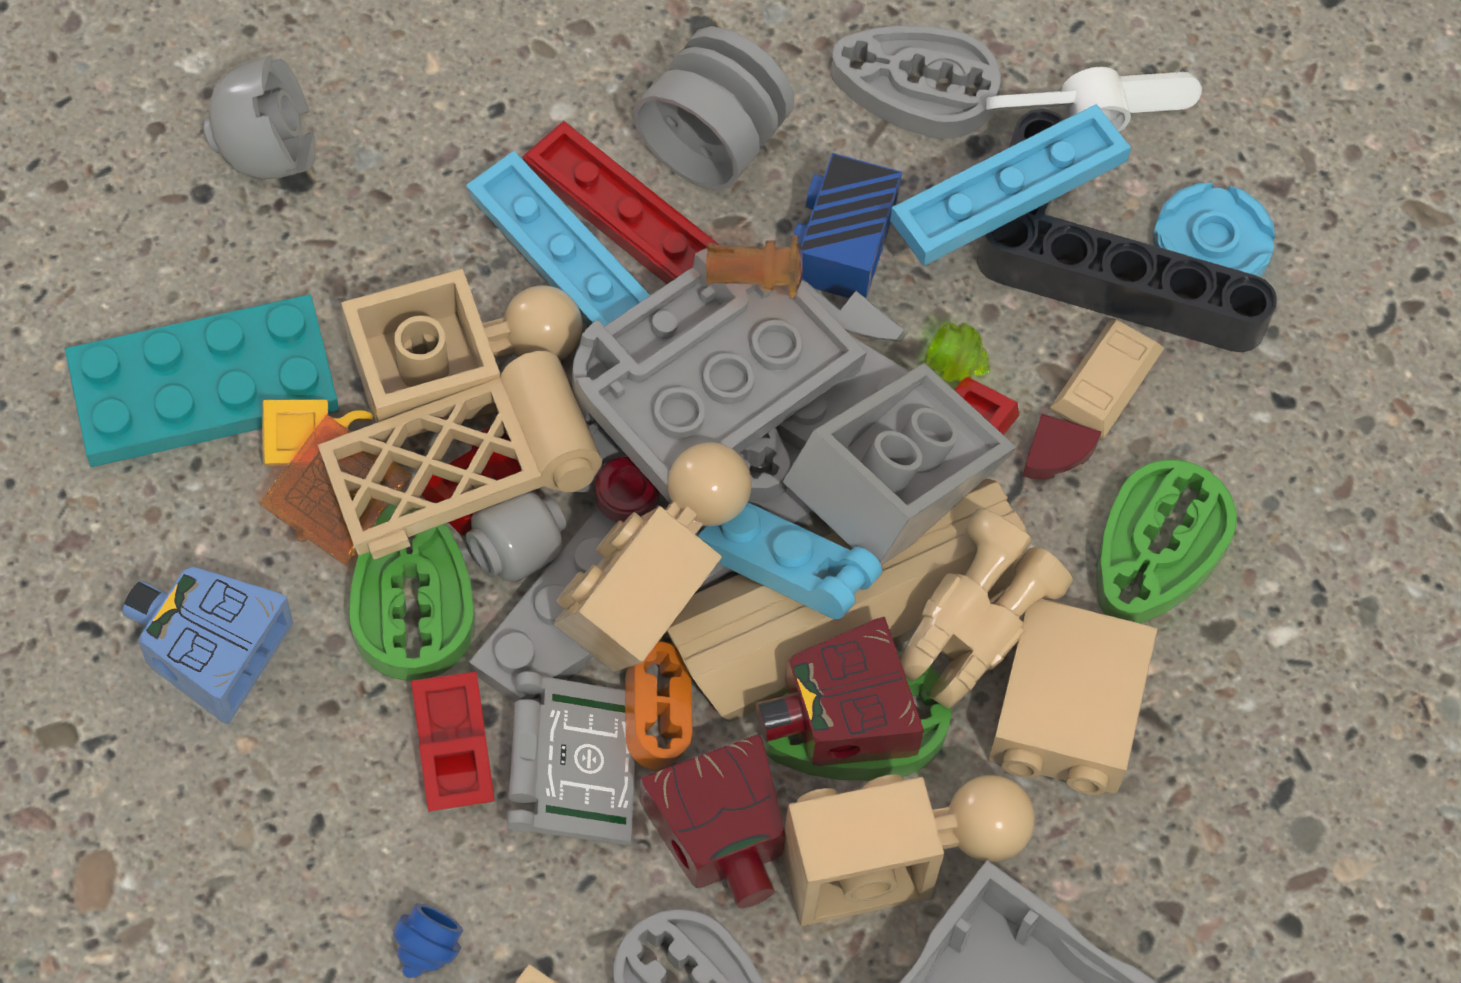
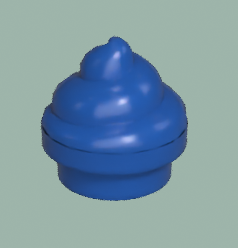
M416 903L409 915H401L393 929V936L399 945L397 956L403 964V975L407 978H415L428 971H437L445 964L453 962L461 950V946L457 941L463 932L462 926L442 911L422 903Z

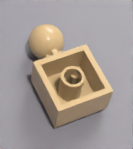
M463 268L341 302L347 340L375 423L499 378L500 372L495 360L497 357L515 353L520 357L534 351H549L556 354L559 360L562 361L576 349L583 332L581 311L573 298L561 289L546 285L533 286L521 291L509 303L503 318L482 323ZM493 402L469 411L464 421L496 412L495 403ZM421 429L408 434L407 437L427 432L429 430Z
M715 442L699 443L684 450L675 459L669 471L668 493L671 503L664 510L659 506L641 517L633 512L624 523L620 520L612 527L596 548V552L604 557L597 566L593 564L585 573L580 571L556 600V603L564 609L553 624L613 672L642 663L722 558L719 553L696 536L702 526H717L731 521L747 505L751 494L752 482L749 468L744 459L732 448Z
M886 775L869 781L864 785V789L837 794L835 789L825 788L800 796L797 799V803L788 804L783 859L800 926L931 899L944 857V849L958 847L969 857L982 862L988 860L991 863L1014 857L1027 845L1034 830L1035 813L1029 796L1014 781L997 775L980 776L968 781L955 793L949 807L932 810L923 777L904 780L901 775Z

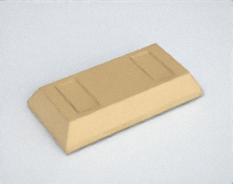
M1111 318L1051 405L1050 411L1071 423L1101 431L1100 439L1104 440L1164 351V347L1117 319Z

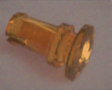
M791 235L790 247H776L775 240H766L765 247L715 245V243H708L706 259L707 285H713L714 283L764 285V291L774 292V285L789 286V299H796L803 275V253L798 235Z

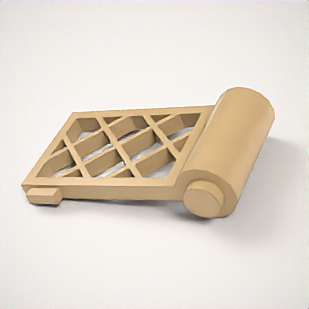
M549 351L526 353L510 362L504 368L499 378L318 444L358 556L371 552L374 560L410 547L408 539L410 536L545 486L551 490H560L562 492L581 490L592 482L602 466V457L574 396L563 366L557 355ZM493 402L495 403L499 414L487 434L461 425L469 411ZM426 429L439 435L427 456H423L401 448L408 434ZM505 430L510 441L501 439ZM453 439L479 447L467 470L440 462ZM362 451L378 456L365 479L342 472L337 461ZM493 452L518 460L522 470L500 480H494L481 475ZM393 461L418 469L406 493L379 485ZM432 475L459 483L452 497L435 504L420 499V496ZM348 489L357 492L353 501ZM371 498L398 506L388 522L363 531L359 519Z

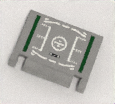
M535 672L517 674L516 690L524 694H541V703L528 699L515 702L508 798L517 803H534V814L527 810L509 811L507 814V828L517 832L532 831L628 846L632 841L635 760L627 749L625 739V690L543 677Z

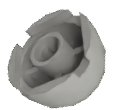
M273 55L245 62L229 70L213 91L209 106L210 117L204 121L205 135L211 149L216 153L221 152L228 164L245 176L260 180L288 177L309 171L315 161L316 143L314 131L302 137V124L299 115L310 112L306 98L297 78L287 63L282 59L272 61Z

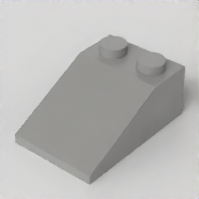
M923 363L816 428L787 473L783 483L809 509L814 511L843 538L851 548L861 547L868 550L878 559L882 566L922 537L1011 456L1016 446L932 369Z

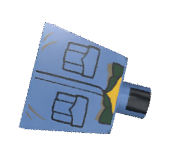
M196 567L185 569L169 593L144 581H139L129 592L123 606V615L145 626L139 639V645L145 661L151 669L217 719L228 725L293 625L286 596Z

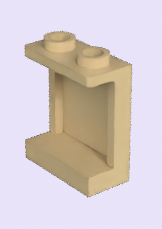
M1040 599L1033 603L1023 615L1022 629L1025 632L1016 643L1017 647L989 761L1001 764L1006 772L1018 777L1036 778L1043 775L1066 781L1070 788L1080 793L1089 795H1100L1105 792L1117 793L1128 767L1158 628Z

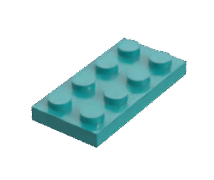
M311 294L65 348L86 456L90 467L262 429L263 400H328V414L339 411L338 400Z

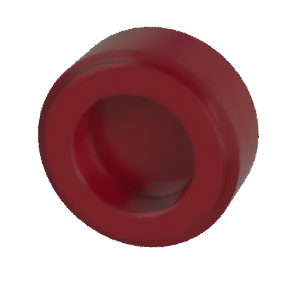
M629 457L613 459L600 469L595 481V498L598 508L608 519L614 522L621 520L624 523L633 512L641 517L657 508L660 495L659 490Z

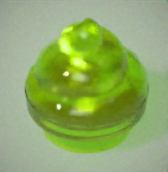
M950 321L944 322L932 338L924 359V363L934 369V372L945 382L962 381L963 378H971L972 375L984 376L991 370L988 353L983 347L980 333L973 326L965 322L958 326Z

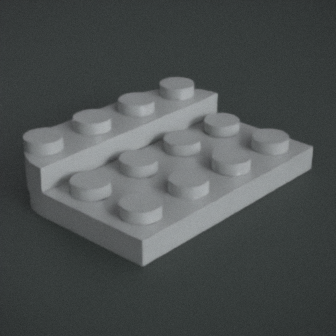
M714 245L695 254L691 269L606 326H603L599 320L592 323L582 334L581 344L574 358L570 385L586 422L594 418L670 503L671 500L668 493L669 471L675 459L684 450L699 443L715 442L726 445L739 454L863 366L867 352L773 255L764 251L761 258L742 252H719L718 246Z

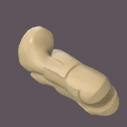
M977 509L967 522V534L978 549L965 576L947 573L932 597L928 599L922 612L923 620L899 658L905 676L911 682L920 677L930 667L940 652L951 660L930 693V697L946 709L956 705L975 686L988 669L992 670L1004 660V657L1025 632L1022 629L1021 615L1033 603L1042 598L1050 600L1061 598L1073 582L1070 572L1059 559L1045 549L1032 547L1025 552L1015 566V576L996 603H990L987 593L1005 570L1021 556L1031 542V537L1015 524L985 509Z

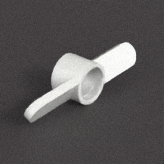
M1094 67L1071 76L1064 83L1060 92L987 97L986 110L1066 106L1068 117H1071L1097 104L1120 132L1129 124L1131 119L1130 113L1190 108L1199 100L1202 88L1200 82L1188 72L1119 76L1114 69Z

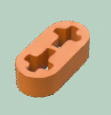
M658 642L642 663L628 667L625 676V739L627 749L637 763L652 770L665 769L675 764L690 745L692 738L691 674L677 647L665 642ZM653 663L659 665L661 675L671 677L661 689L660 696H657L656 676L646 673ZM657 715H660L661 735L672 738L664 749L658 747L656 737L646 735L656 722Z

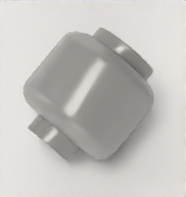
M530 491L474 512L471 518L472 530L467 532L466 541L476 563L488 577L493 578L498 575L503 580L518 582L559 557L562 552L560 532L566 529V520L560 507L552 497L546 495L540 498L536 493Z

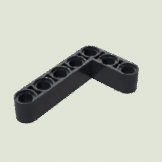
M1036 109L1027 112L1019 119L1009 148L1064 119L1059 114L1046 109ZM1051 201L981 236L977 264L984 276L996 283L1228 351L1243 353L1259 346L1277 306V295L1274 288L1265 279L1257 275L1049 216L1047 213ZM1000 242L1011 243V244L1015 245L1016 247H1014V248L1004 247V246L1000 245L999 243H1000ZM1058 259L1069 260L1073 262L1074 265L1063 264L1059 262ZM1116 276H1125L1134 282H1124ZM1175 293L1186 294L1190 296L1192 300L1183 299L1177 296ZM1235 310L1245 311L1252 317L1242 316Z

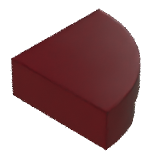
M1041 414L1024 468L1023 477L1050 479L1054 478L1055 474L1084 464L1093 455L1099 442L1101 431Z

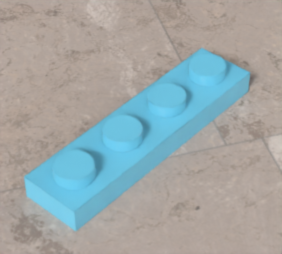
M1095 104L893 206L890 221L922 265L925 266L1127 162L1131 147L1100 107Z
M512 151L466 185L473 202L552 287L563 290L573 298L581 311L582 320L588 326L596 320H599L603 326H606L650 296L515 151Z

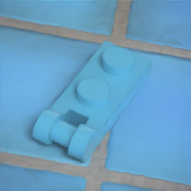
M747 502L742 512L731 521L722 525L707 526L698 535L701 540L722 556L718 564L833 619H841L855 604L854 594L859 589L867 590L882 575L880 562L868 550L861 547H854L851 550L844 548Z

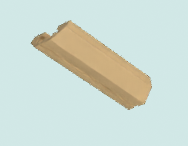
M984 479L913 545L882 565V575L867 590L859 589L854 594L855 604L841 619L825 616L739 574L694 594L667 631L680 652L693 680L721 717L732 722L756 711V703L781 697L787 693L785 685L787 660L799 652L881 617L886 618L895 647L909 641L923 620L922 612L928 599L932 597L947 573L965 576L978 549L969 538L966 527L969 518L977 509H985L998 514L1021 528L1024 532H1026V527L1017 512L1013 511L1007 502L1008 497L999 482ZM836 532L823 537L844 548L852 549ZM1026 549L1005 570L987 593L990 603L997 601L1007 589L1015 576L1014 568L1025 554Z

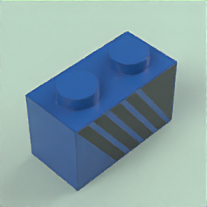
M832 153L825 175L815 173L809 187L805 208L813 210L809 223L798 222L792 237L789 258L798 260L796 274L817 290L850 298L857 291L867 299L890 229L891 210L898 203L902 171Z

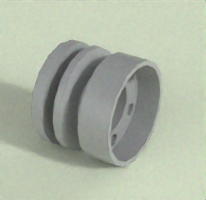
M710 26L696 31L686 46L671 62L669 71L662 72L633 108L634 124L647 147L658 160L675 174L700 187L713 190L731 188L760 152V145H765L793 111L794 92L786 74L775 60L752 40L732 30Z

